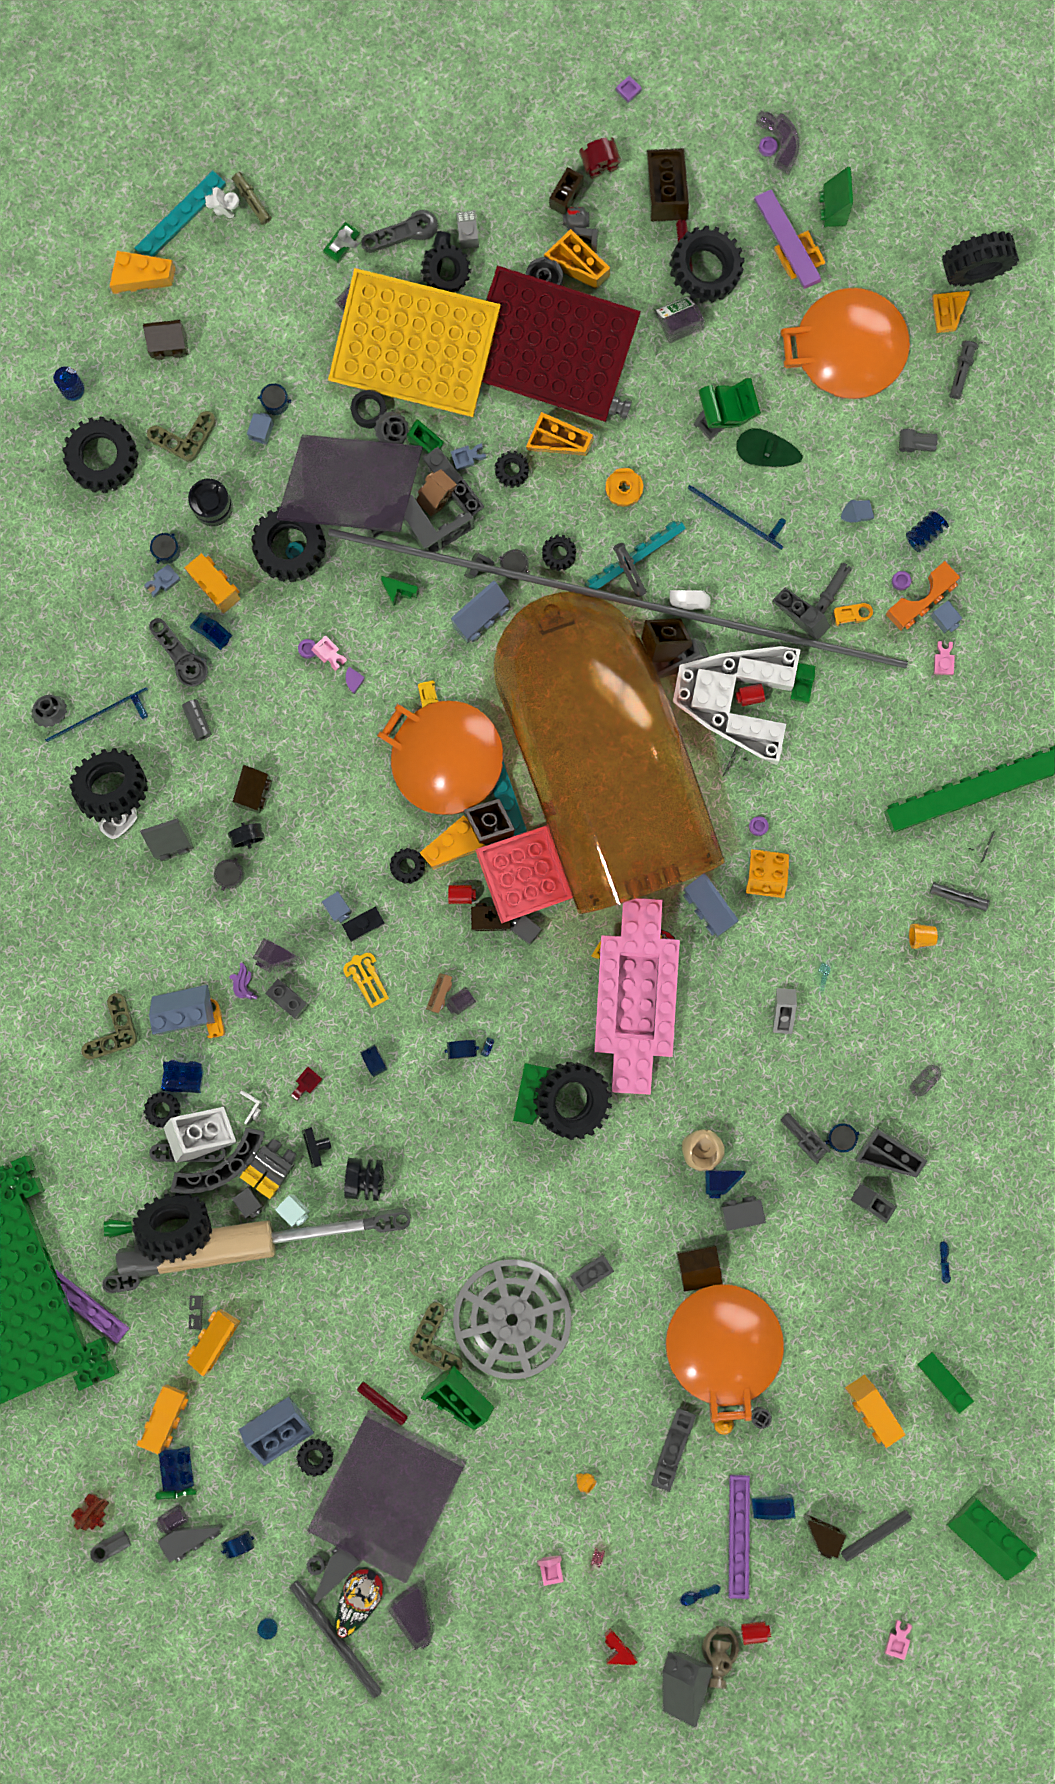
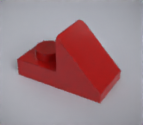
M609 1628L604 1633L605 1643L611 1650L615 1648L616 1651L606 1659V1663L636 1665L638 1663L637 1657L615 1632Z

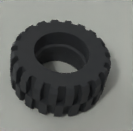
M288 505L287 509H283L280 506L277 507L275 512H272V510L266 512L268 516L266 518L262 516L258 520L260 524L259 526L255 525L253 529L255 535H252L251 538L252 550L261 569L267 572L273 579L277 577L282 582H285V579H289L290 583L296 582V578H300L301 581L306 579L305 575L308 573L313 575L315 567L319 568L321 566V559L325 558L326 541L319 522L314 519L310 512L305 513V510L300 507L296 510L294 506ZM286 529L301 531L307 541L304 551L293 559L278 558L274 555L271 548L274 537Z

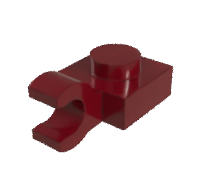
M307 1067L296 1079L299 1086L291 1096L298 1101L305 1091L311 1094L323 1079L311 1068Z

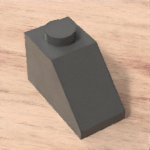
M861 1183L850 1199L856 1205L886 1224L897 1208L883 1196Z

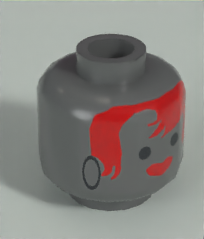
M569 207L567 214H563V226H567V230L571 229L573 232L574 227H589V212H586L584 207Z

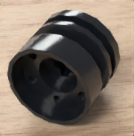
M348 1158L344 1197L347 1199H359L360 1192L364 1191L365 1200H369L370 1193L373 1192V1201H379L384 1185L383 1161L377 1160L376 1166L373 1168V1159H369L367 1167L363 1168L361 1158Z

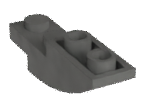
M436 447L423 457V461L433 473L441 469L457 484L450 497L465 514L470 512L474 516L485 507L463 477H460L439 447Z

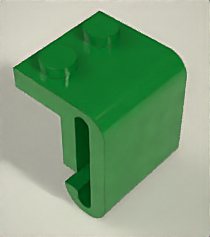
M745 378L734 386L718 385L714 390L713 385H709L698 390L708 428L739 427L761 414L751 378Z

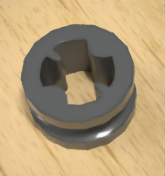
M318 1555L311 1557L307 1563L308 1572L312 1575L321 1574L325 1569L324 1559ZM317 1560L320 1562L319 1566L321 1565L322 1567L321 1569L317 1568L315 1571L312 1569L313 1565H311V1562L315 1563Z

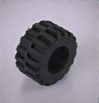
M439 245L431 248L429 253L423 257L425 258L424 261L421 262V266H423L421 274L424 275L423 281L427 282L429 287L449 292L459 291L470 278L468 274L471 273V269H469L471 263L470 260L466 259L468 257L467 254L463 253L461 248H456L454 245ZM442 258H449L455 266V273L448 281L442 280L437 274V264Z

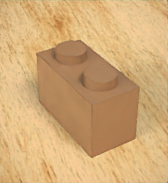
M441 469L435 473L431 472L425 478L426 483L419 489V495L416 499L417 503L430 516L435 515L444 508L457 486Z

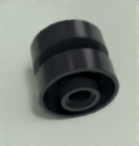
M208 478L196 482L191 487L188 502L194 515L202 524L219 526L230 518L233 511V503L221 482Z

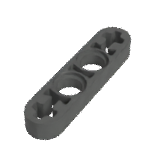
M155 1144L151 1147L149 1154L152 1160L157 1162H175L171 1148L169 1149L170 1159H167L168 1155H160V1158L154 1155V1151L158 1147H160L161 1151H168L167 1147H170L169 1144ZM224 1147L219 1149V1151H222V1155H219L218 1159L215 1155H208L209 1159H206L207 1154H205L201 1158L182 1162H218L226 1157L227 1152Z

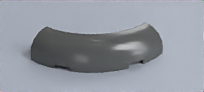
M249 1127L245 1128L244 1135L233 1154L212 1169L199 1173L174 1172L170 1192L199 1193L215 1189L230 1182L253 1160L262 1144L265 1131Z

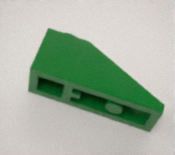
M933 1352L917 1364L955 1412L960 1414L974 1402L962 1385Z

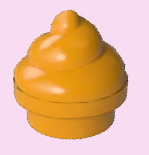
M733 1420L718 1421V1423H714V1428L719 1434L727 1435L733 1430L734 1422Z
M589 1473L576 1475L578 1489L588 1494L597 1483L594 1476Z

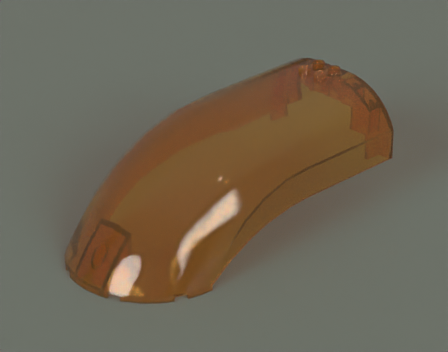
M570 591L543 596L523 607L504 629L497 644L494 659L495 684L531 780L577 913H589L642 897L704 874L725 863L669 700L652 661L630 620L614 605L603 599Z

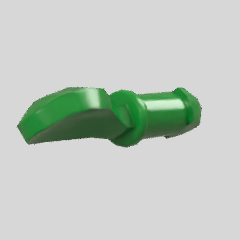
M185 1488L180 1492H177L175 1489L173 1491L156 1492L155 1498L157 1500H175L179 1496L196 1495L197 1490Z

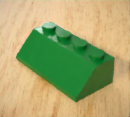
M974 1495L946 1524L1006 1581L1025 1570L1037 1556L1033 1550Z

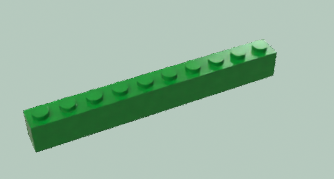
M1055 746L1050 747V751L1045 753L1042 750L1031 754V758L1026 760L1025 757L1014 760L1012 765L1007 766V763L995 767V771L990 773L989 770L978 773L976 778L965 777L959 780V784H946L942 786V790L937 792L934 789L923 793V797L917 798V796H912L905 799L906 803L899 805L896 802L888 805V809L884 811L891 833L893 834L1054 776Z

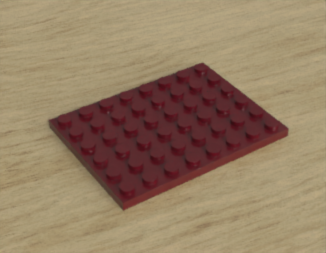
M497 265L486 301L500 304L501 308L482 383L606 422L641 311Z

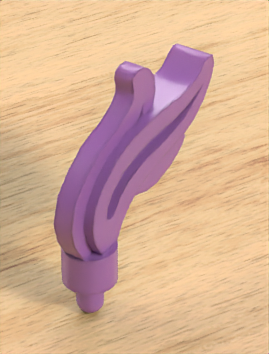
M240 963L238 976L235 974L229 976L233 980V991L238 998L257 999L258 997L254 995V992L247 989V985L251 980V972L248 971L247 975L246 966Z

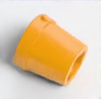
M910 925L909 943L912 949L937 944L938 933L935 926Z

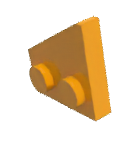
M969 291L933 294L932 302L936 333L953 332L956 330L970 294Z

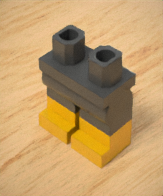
M275 1138L260 1149L253 1161L240 1176L242 1180L252 1187H257L256 1190L269 1199L274 1197L294 1167L293 1162L297 1156L290 1149H287L283 1157L279 1155L277 1151L282 1146V1143Z

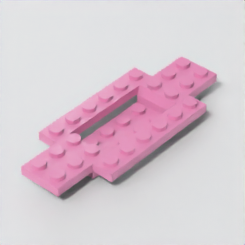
M623 897L621 936L601 935L594 1052L614 1053L612 1092L651 1095L653 1056L673 1057L680 940L660 939L661 899Z

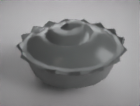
M393 410L380 415L379 419L376 420L374 428L378 441L383 443L384 447L388 446L390 448L399 447L400 444H403L409 432L405 417Z
M44 695L38 698L32 709L31 717L34 719V723L45 728L59 724L67 713L65 700L61 699L60 696Z

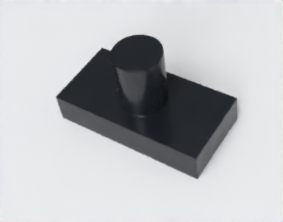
M375 906L342 924L352 942L385 923Z
M312 1127L302 1130L311 1167L322 1166L319 1152L331 1149L330 1139L327 1137L315 1141Z

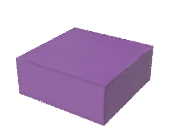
M628 76L616 87V91L629 103L642 91V88Z

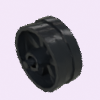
M243 822L241 827L228 832L232 848L248 846V849H251L252 844L265 839L261 823L245 825V822Z

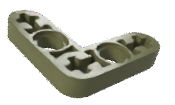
M210 411L201 412L185 440L156 425L151 426L147 430V437L154 445L184 461L191 462L196 459L216 424V419ZM208 417H210L211 422H210V423L207 422V423L205 424V426H204V428L206 429V431H204L202 428L198 427L199 425H200L201 427H203V425H204L203 418H206V419H207ZM157 431H159V435L163 437L164 440L162 441L158 437H155L153 439L152 433H156ZM196 432L203 434L200 441L193 440V435ZM169 440H176L177 446L175 448L167 447ZM191 448L193 454L186 456L184 451Z
M113 993L107 1000L116 1033L85 1043L82 1046L81 1052L86 1059H97L130 1048L136 1044V1031L126 999L122 994ZM114 997L121 999L119 1007L120 1009L124 1008L125 1011L114 1014V1011H118L117 1006L112 1005V1002L115 1000ZM120 1015L127 1017L128 1021L124 1026H120L117 1023ZM125 1034H128L129 1036L133 1037V1039L130 1040V1044H128L127 1042H121L120 1045L122 1047H119V1042L116 1039V1036H118L119 1040L126 1038ZM108 1039L114 1041L115 1046L112 1050H107L104 1047ZM100 1042V1048L103 1053L100 1054V1050L94 1051L93 1056L86 1053L89 1050L88 1046L96 1048L99 1047L97 1043Z
M433 1302L427 1308L410 1343V1351L414 1356L444 1371L451 1367L446 1362L445 1366L441 1365L445 1359V1354L449 1355L447 1360L453 1362L455 1359L458 1361L457 1365H459V1368L457 1369L461 1371L463 1362L460 1357L431 1343L445 1314L443 1304ZM439 1306V1311L442 1313L441 1315L437 1314L434 1319L438 1321L437 1324L431 1320H426L427 1316L431 1318L433 1314L431 1307ZM425 1323L432 1325L433 1332L426 1335L422 1332V1326ZM420 1334L423 1338H428L429 1341L426 1342L424 1340L422 1343L424 1350L416 1352L413 1344H418L421 1338H418L417 1335ZM434 1350L440 1351L442 1354L441 1360L433 1361L431 1359V1352Z

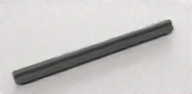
M298 1580L293 1582L289 1587L292 1593L371 1697H378L382 1692L381 1688L346 1642L337 1636L336 1629L317 1604L313 1603V1599Z

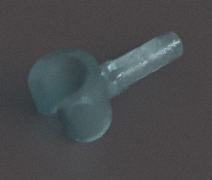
M821 963L818 972L823 974L820 991L825 990L826 979L831 970L830 966L825 963Z

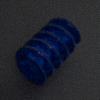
M67 366L60 367L55 371L53 380L62 395L69 401L79 400L84 394L85 387L76 371Z
M930 511L928 516L922 519L923 521H919L917 526H913L911 531L906 533L907 541L918 553L921 552L919 546L927 547L925 541L932 543L930 536L938 537L936 531L943 533L941 526L949 527L947 521L937 512Z

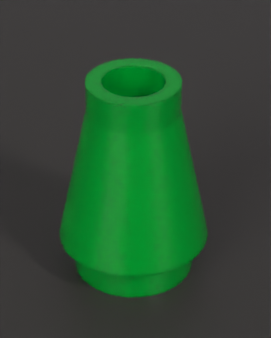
M114 1219L104 1221V1237L113 1238L132 1233V1221Z

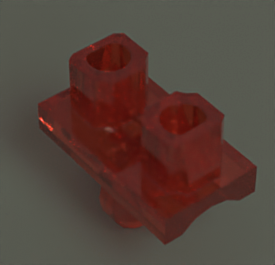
M90 1493L84 1499L88 1509L84 1511L82 1508H77L71 1514L76 1522L73 1526L77 1530L82 1529L86 1531L88 1528L93 1530L96 1526L102 1528L105 1525L102 1519L106 1514L103 1510L109 1502Z

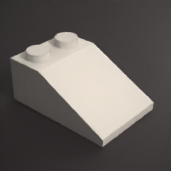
M224 1107L173 1117L163 1127L176 1163L195 1159L236 1143Z

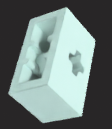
M289 1195L275 1209L291 1226L302 1225L309 1218L307 1214L310 1211L294 1195Z

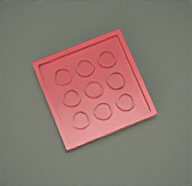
M547 826L475 850L501 923L572 899Z

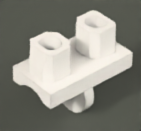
M216 187L213 188V194L205 196L206 207L209 209L213 208L217 216L224 214L228 218L234 217L232 210L239 204V197L235 193L225 194Z

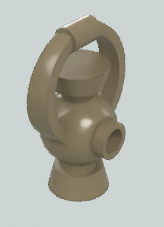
M716 1626V1628L706 1634L702 1644L703 1656L707 1664L713 1667V1676L710 1678L708 1687L727 1689L726 1680L723 1677L730 1672L732 1664L737 1659L739 1644L735 1634L728 1627ZM715 1634L728 1635L731 1642L711 1639ZM710 1641H712V1647L715 1648V1652L710 1654ZM732 1643V1650L730 1656H728L725 1652L727 1649L729 1650Z

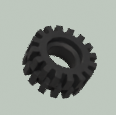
M507 451V454H501L502 457H498L495 463L496 478L499 482L503 483L505 487L507 485L510 486V488H513V486L519 487L521 483L524 484L529 473V464L526 457L524 458L521 453L517 454V451H514V453ZM510 463L517 464L519 467L518 474L515 476L507 475L505 473L506 465Z
M558 534L554 538L553 536L549 537V540L545 541V545L542 548V557L545 565L549 566L551 570L556 569V571L562 569L565 571L566 568H570L576 558L574 542H571L569 537L565 538V535L559 537ZM560 546L566 550L565 558L557 560L552 556V550L555 547Z
M402 848L399 852L396 851L391 858L390 871L397 881L404 884H412V882H417L423 876L425 862L421 854L416 850ZM404 859L414 861L415 868L411 873L401 871L400 864Z
M159 1092L153 1094L152 1097L147 1099V1103L144 1104L145 1110L143 1112L146 1115L145 1119L155 1127L163 1128L170 1118L179 1116V1113L181 1114V1106L177 1098L168 1093ZM161 1102L166 1103L170 1109L169 1114L164 1118L158 1117L155 1113L156 1106Z
M321 1439L306 1441L298 1450L296 1460H298L297 1465L301 1468L302 1473L305 1472L307 1476L312 1475V1477L321 1476L326 1473L334 1459L331 1446ZM312 1450L320 1451L323 1456L322 1462L318 1465H312L308 1461V1453Z

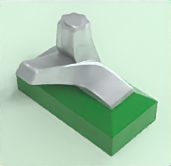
M344 222L323 249V253L339 263L350 247L356 249L359 245L356 240L360 236V232L347 222Z

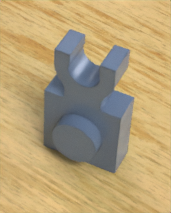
M482 444L476 445L471 450L469 446L450 451L457 471L473 466V460L486 459L485 453L477 454L478 450L483 449Z
M168 564L153 575L155 580L148 581L144 584L146 590L150 587L155 588L151 592L154 598L158 595L160 589L163 588L166 592L180 581V577Z

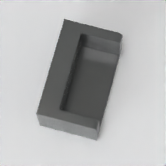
M604 1254L570 1274V1277L580 1293L613 1273L614 1270Z

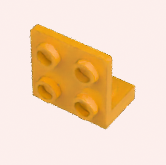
M752 849L746 893L784 898L788 884L789 854Z

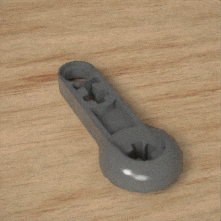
M417 210L406 221L364 235L361 240L362 248L367 253H373L411 239L428 240L437 232L438 220L428 210ZM423 221L426 228L422 229L420 222ZM385 234L391 236L389 241L385 238ZM378 236H379V239H380V242H381V244H379V245H378V239H377ZM367 240L375 241V245L372 248L366 247L365 242Z
M160 618L153 619L149 624V629L174 661L178 680L183 685L189 687L202 684L208 674V667L201 657L188 652L164 620ZM157 623L163 624V630L160 632L154 631V625ZM165 634L172 640L173 644L171 646L167 644L163 637ZM190 667H192L193 669L196 668V670H194L196 673L193 675L191 673L187 674V672H189L188 669Z

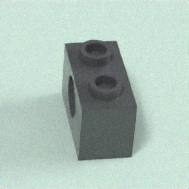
M279 979L265 993L296 1020L309 1006L306 1001Z

